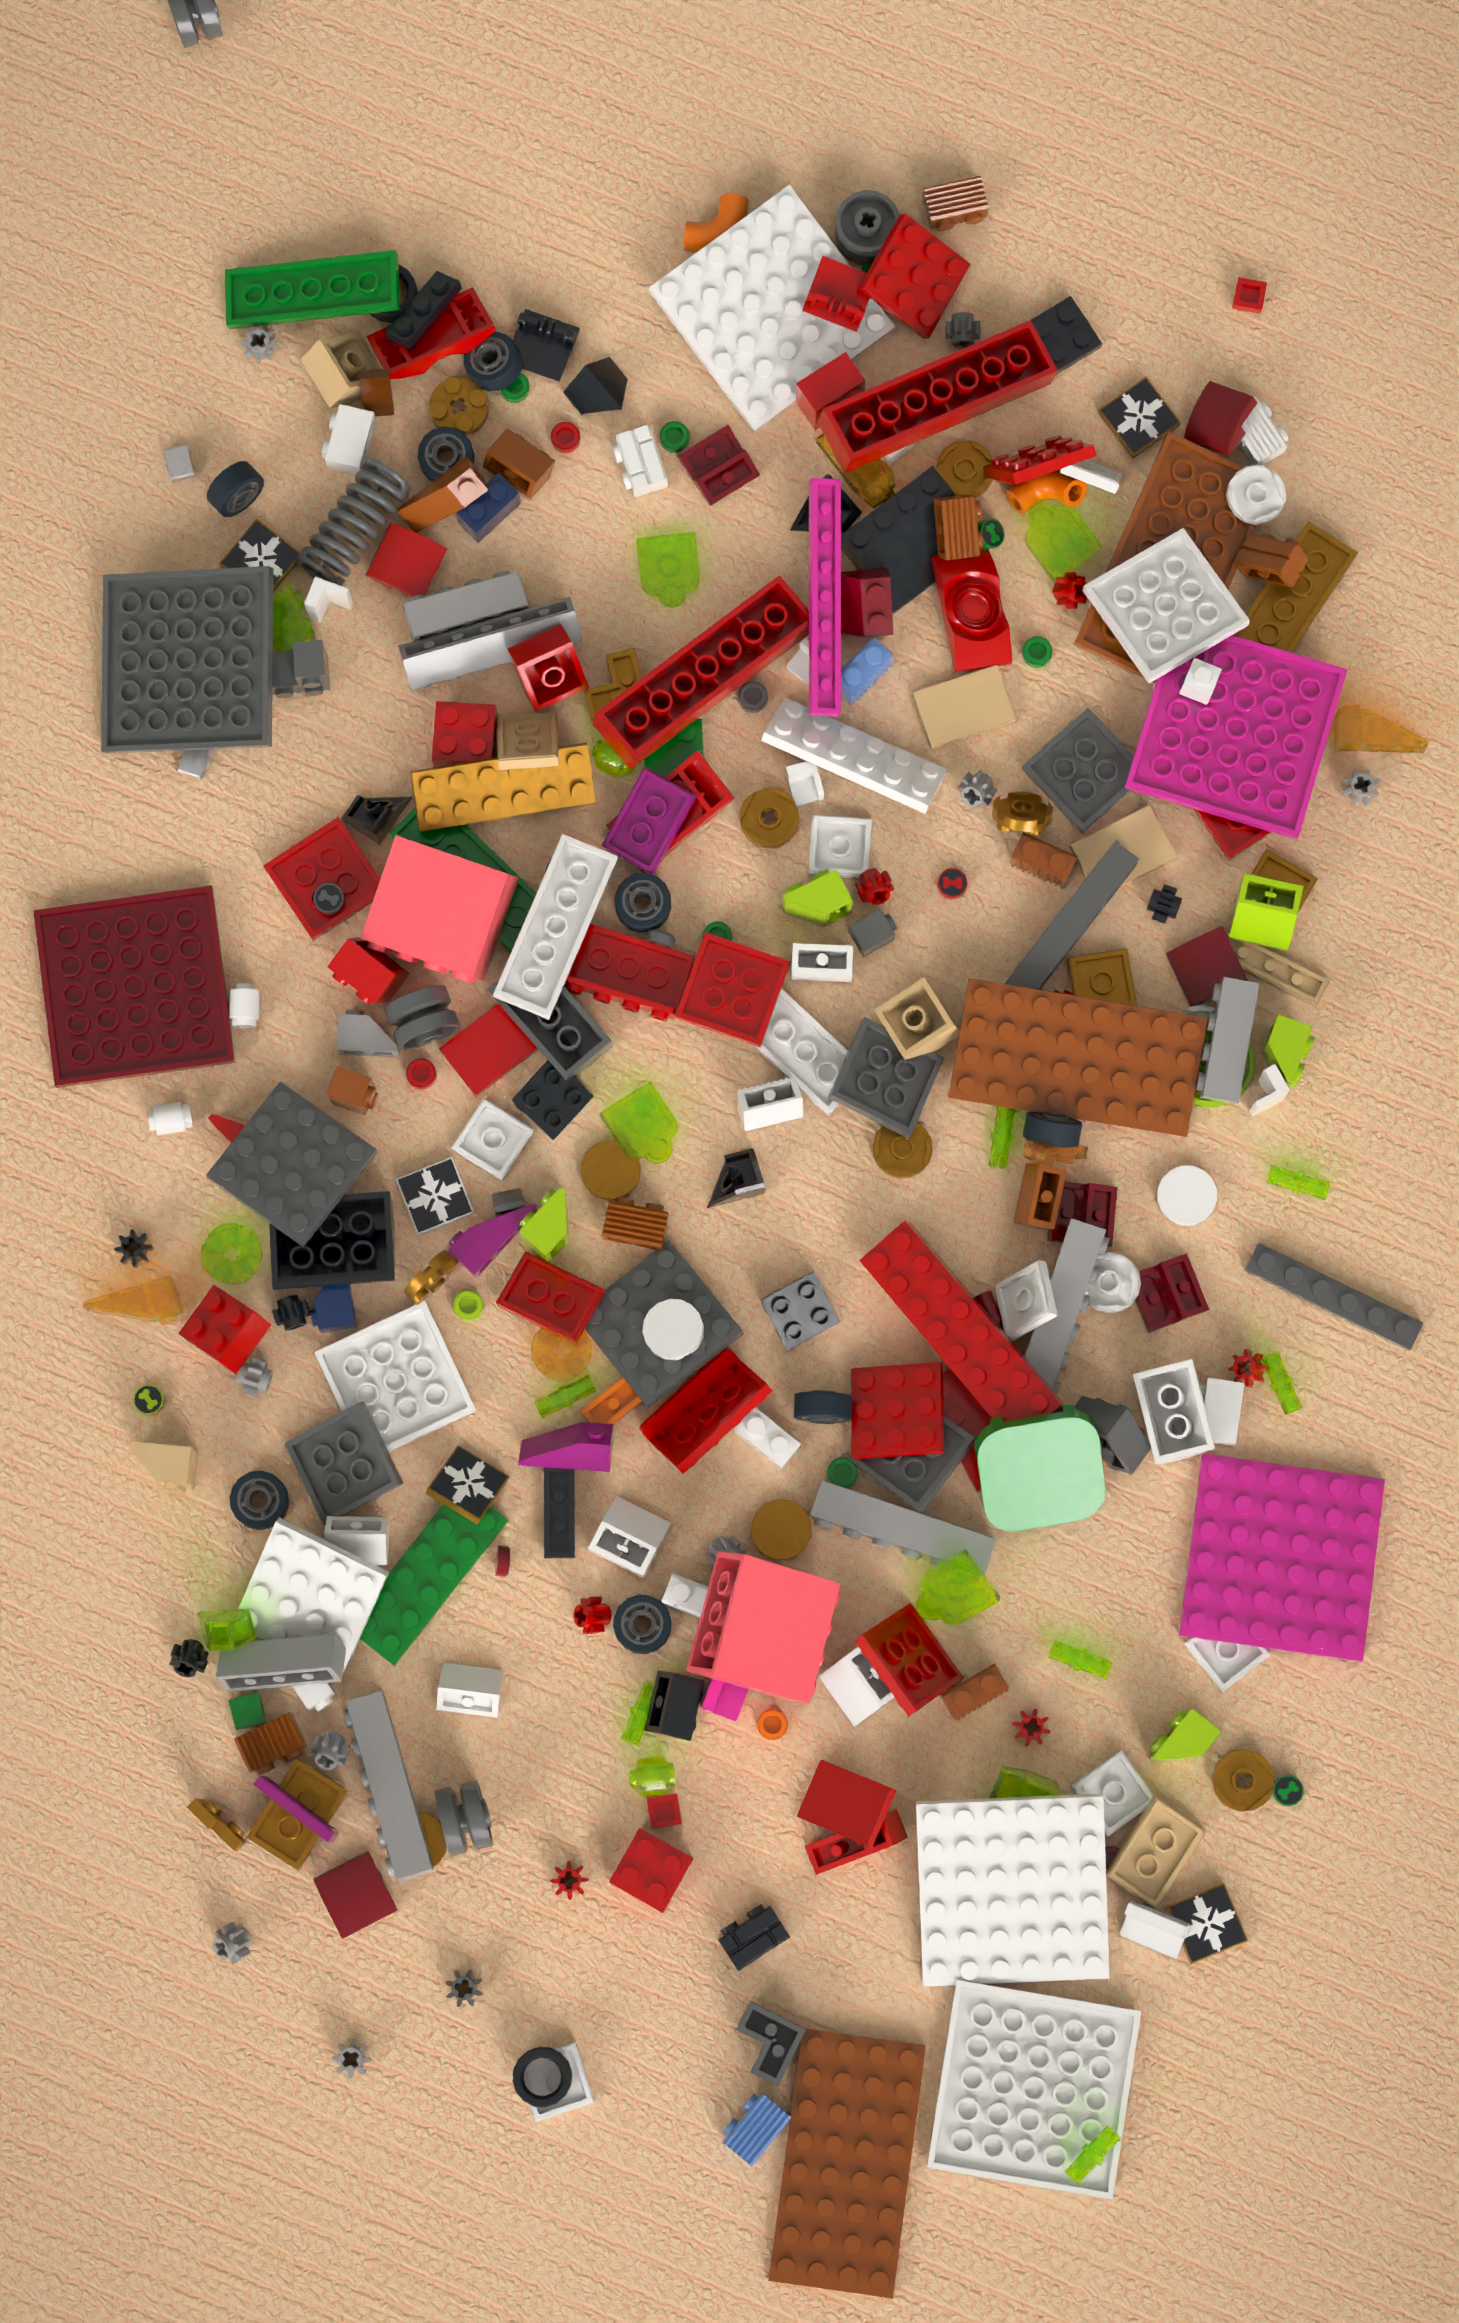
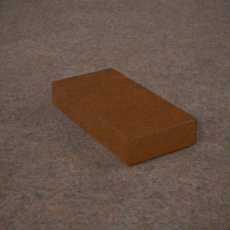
M389 369L359 371L364 410L374 412L375 416L394 415Z

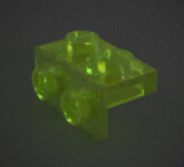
M291 584L285 586L286 591L273 595V643L276 652L293 650L292 642L310 641L309 637L315 635L309 618L304 620L302 618L300 609L305 608L300 591L293 592Z

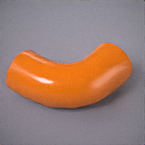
M734 193L723 194L719 198L718 213L713 220L709 222L687 221L684 235V251H700L745 218L748 210V198Z
M1056 470L1013 485L1006 490L1005 495L1012 508L1023 515L1037 504L1047 500H1057L1069 507H1075L1084 500L1087 493V485L1083 481L1060 473L1061 470Z

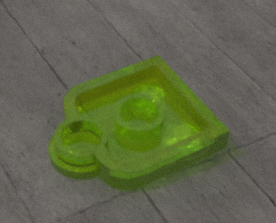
M1038 503L1029 510L1028 523L1030 528L1025 534V543L1054 583L1056 582V577H1064L1065 572H1070L1103 547L1073 507L1060 505L1054 508L1048 503Z
M695 532L636 538L640 580L643 591L649 596L658 597L659 601L666 607L674 608L680 606L685 601L686 595L696 590L700 583Z
M651 1081L600 1112V1117L628 1157L633 1159L645 1157L648 1161L655 1164L664 1163L670 1158L673 1151L671 1140L677 1133L678 1123Z
M965 1549L925 1572L920 1584L922 1594L917 1600L916 1608L918 1613L927 1620L941 1619L946 1624L959 1625L997 1604L1001 1596Z

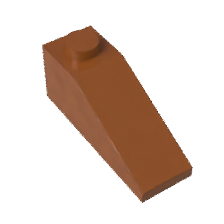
M466 456L400 506L397 512L410 528L417 533L465 508L488 491L485 478Z

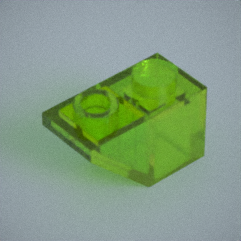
M250 1609L201 1611L197 1613L203 1643L210 1651L236 1650L256 1638Z

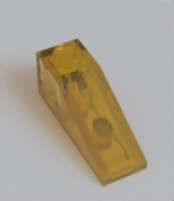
M824 433L815 439L816 444L855 494L873 509L897 493L893 469L880 458L844 473Z
M1344 705L1342 709L1338 708L1335 714L1334 751L1424 753L1428 747L1427 739L1369 709H1360L1359 705Z
M171 1275L83 1302L84 1308L89 1312L149 1322L160 1321V1325L175 1322L178 1320V1315L184 1314L176 1284Z

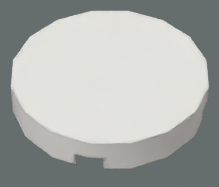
M1258 464L1246 466L1239 470L1228 483L1226 492L1228 506L1234 516L1244 523L1253 525L1265 524L1278 516L1286 500L1285 484L1278 473L1265 468V466Z
M1179 1166L1171 1169L1161 1179L1157 1188V1204L1161 1213L1170 1221L1180 1226H1193L1203 1222L1213 1212L1217 1202V1188L1213 1179L1204 1170L1195 1166Z
M1107 1252L1104 1255L1098 1254L1095 1266L1100 1267L1096 1281L1094 1284L1088 1283L1085 1292L1086 1295L1090 1296L1088 1304L1101 1312H1121L1131 1306L1139 1295L1141 1286L1139 1271L1135 1264L1122 1254Z
M668 1299L657 1303L648 1311L643 1321L642 1333L647 1346L655 1355L665 1360H679L698 1349L703 1339L704 1325L699 1312L692 1304L680 1299Z

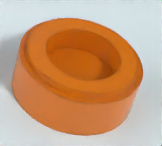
M769 1709L759 1716L757 1728L763 1738L778 1740L785 1735L788 1721L781 1711Z

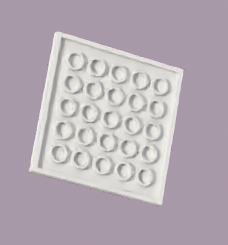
M790 185L648 289L753 432L796 402L797 382L845 352L853 360L895 328L882 308L872 299L868 301L864 317L857 332L802 311L822 256L848 266L850 265Z
M1102 1793L916 1801L923 1986L956 1985V1980L992 1984L1110 1978L1104 1800Z
M956 1980L927 2168L1113 2200L1141 2011Z

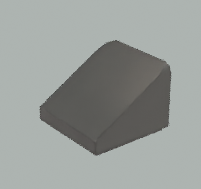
M520 1188L492 1194L493 1207L497 1216L525 1206Z

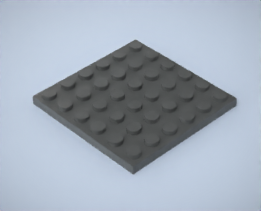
M259 566L103 575L102 753L272 747L274 568Z

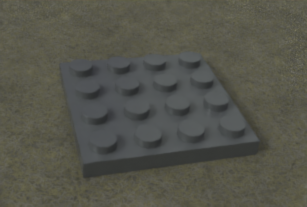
M280 1081L209 1170L206 1177L304 1247L377 1154V1149Z
M670 1241L666 1242L662 1249H657L604 1290L603 1298L585 1327V1331L647 1408L655 1404L744 1334L743 1330ZM668 1299H680L692 1304L699 1312L704 1325L703 1339L698 1349L679 1360H665L655 1355L647 1346L642 1333L643 1321L648 1311L657 1303Z

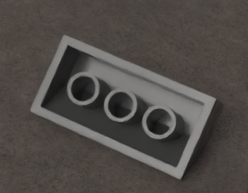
M500 979L487 989L492 997ZM564 986L549 1020L493 997L565 1080L591 1066L613 1047L612 1040Z

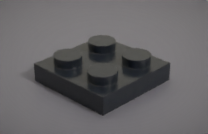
M1071 296L1031 319L1058 370L1056 375L1102 347V342Z

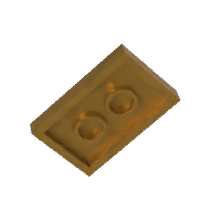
M297 1758L279 1784L280 1787L328 1824L349 1792ZM270 1799L246 1838L299 1871L320 1836Z

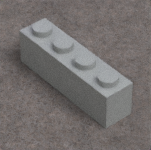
M502 571L493 575V578L489 580L473 579L466 582L464 587L456 589L445 587L436 591L435 595L428 597L424 595L413 596L407 600L408 602L404 603L403 614L411 639L416 641L527 609L528 602L518 571L514 573Z
M1223 977L1220 979L1219 984H1214L1212 1001L1216 1002L1214 1013H1209L1206 1031H1211L1209 1043L1204 1042L1201 1060L1206 1061L1204 1073L1199 1072L1196 1083V1090L1200 1091L1199 1098L1229 1104L1239 1103L1260 983Z
M320 1633L318 1636L303 1637L295 1635L286 1639L264 1638L261 1641H235L232 1644H221L216 1678L227 1692L342 1682L346 1648L338 1637L331 1633Z

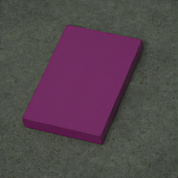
M644 767L601 846L648 873L655 875L697 796L651 769Z
M259 1776L253 1784L326 1842L333 1843L338 1837L339 1833L335 1828L269 1777Z

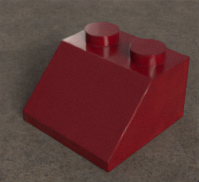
M888 568L841 572L842 634L859 637L894 635L891 583Z

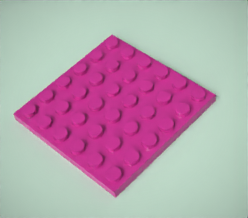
M1231 635L1156 680L1125 788L1297 840L1348 669ZM1194 658L1222 669L1207 705L1179 694Z
M1203 1453L1179 1636L1363 1662L1385 1479Z

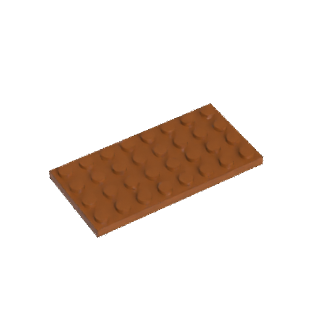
M1168 432L1105 573L1184 528L1223 584L1229 589L1237 570L1234 559L1239 550L1243 549L1242 545L1248 534H1253L1256 525L1244 523L1234 516L1227 502L1226 492L1228 483L1244 467ZM1091 603L1073 645L1144 678Z
M968 978L948 1097L1038 1113L1051 1112V1115L1056 1116L1057 1114H1063L1068 1116V1118L1187 1137L1208 1018Z
M806 2028L800 2042L768 2281L893 2299L926 2045Z

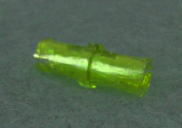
M997 1106L994 1132L990 1134V1139L993 1141L988 1166L995 1168L998 1165L1000 1169H1007L1010 1143L1014 1141L1012 1127L1016 1109H1006V1107Z
M1271 1165L1266 1182L1291 1189L1292 1193L1297 1195L1301 1192L1322 1198V1200L1326 1199L1330 1187V1181L1304 1175V1171L1298 1170L1297 1173L1276 1167L1275 1165Z
M1276 1352L1264 1357L1262 1362L1265 1366L1269 1367L1267 1373L1272 1383L1270 1388L1272 1391L1275 1390L1284 1415L1303 1408L1292 1385L1294 1380L1292 1376L1289 1377L1280 1353Z
M587 1374L585 1377L565 1387L563 1384L558 1386L557 1391L535 1400L534 1403L543 1419L566 1406L567 1408L572 1407V1403L597 1392L589 1374Z
M1054 1640L1048 1656L1049 1659L1073 1666V1670L1077 1672L1081 1669L1105 1680L1113 1662L1087 1653L1085 1648L1081 1647L1079 1650L1057 1640Z
M643 1682V1687L634 1707L631 1706L629 1710L631 1716L620 1739L636 1746L640 1745L639 1742L644 1733L654 1685Z
M1106 2125L1089 2145L1085 2144L1082 2147L1083 2152L1064 2170L1065 2173L1079 2185L1097 2164L1100 2166L1104 2162L1102 2158L1122 2138L1111 2127Z

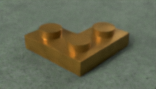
M635 648L607 654L606 660L612 683L584 690L591 721L594 720L597 711L642 678Z
M195 1798L187 1806L208 1829H212L233 1851H238L246 1843L241 1838L244 1832L233 1821L227 1824L219 1816L222 1810L210 1799L203 1801L202 1799Z

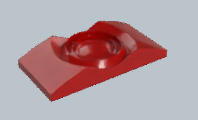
M472 287L455 296L410 350L387 340L385 331L389 326L366 337L382 368L389 369L391 380L424 374L438 360L444 359L449 355L469 353L484 342L496 329Z
M989 549L979 550L980 556L952 560H944L940 556H933L931 558L954 672L1012 664L1010 627L1002 607L1000 578Z
M696 751L665 777L697 796L665 857L692 833L710 822L735 799L700 751ZM617 816L606 824L609 830L611 829ZM638 867V869H639L641 872H644V871H645V870L641 869L640 867Z

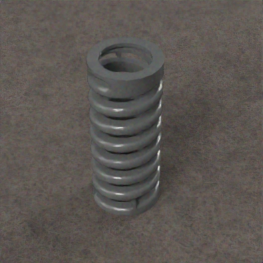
M367 458L361 467L362 470L358 471L355 475L356 483L348 484L346 487L347 496L343 495L338 498V508L330 509L328 512L329 521L320 523V534L316 533L310 537L309 542L311 546L302 548L295 558L296 563L312 578L318 577L342 586L345 580L340 576L336 578L325 569L326 566L324 564L326 563L345 577L351 574V570L339 559L330 555L322 545L334 549L347 561L358 564L360 561L358 554L339 542L331 532L342 536L357 549L364 552L367 551L369 544L359 535L349 530L341 520L351 523L361 533L371 539H375L378 536L377 530L356 516L349 507L359 510L377 525L385 526L387 523L386 517L365 503L358 494L368 497L378 507L387 513L393 514L396 511V506L379 492L383 489L393 498L399 501L404 500L411 488L398 473L374 458ZM389 475V476H390L391 478H393L397 483H395V482H393L392 480H390L389 478H387V476ZM368 482L378 485V492L373 490ZM312 557L320 559L322 562L318 564Z

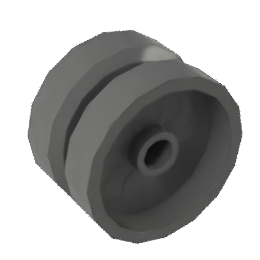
M168 0L184 48L199 43L200 38L196 28L198 24H201L203 33L208 40L223 36L218 20L220 15L215 0Z
M863 190L851 194L841 203L836 215L835 240L839 251L847 260L857 265H864V263L872 265L899 217L896 205L888 196L878 191Z
M437 985L423 988L399 997L385 1006L384 1012L388 1023L399 1026L393 1034L398 1049L409 1050L425 1046L449 1036L460 1028L456 1012L446 1009L451 1002L446 986Z
M478 1780L461 1785L462 1804L458 1803L456 1793L451 1787L435 1791L439 1818L450 1856L467 1852L468 1842L466 1833L468 1832L473 1846L477 1850L493 1846L490 1826H492L491 1819Z

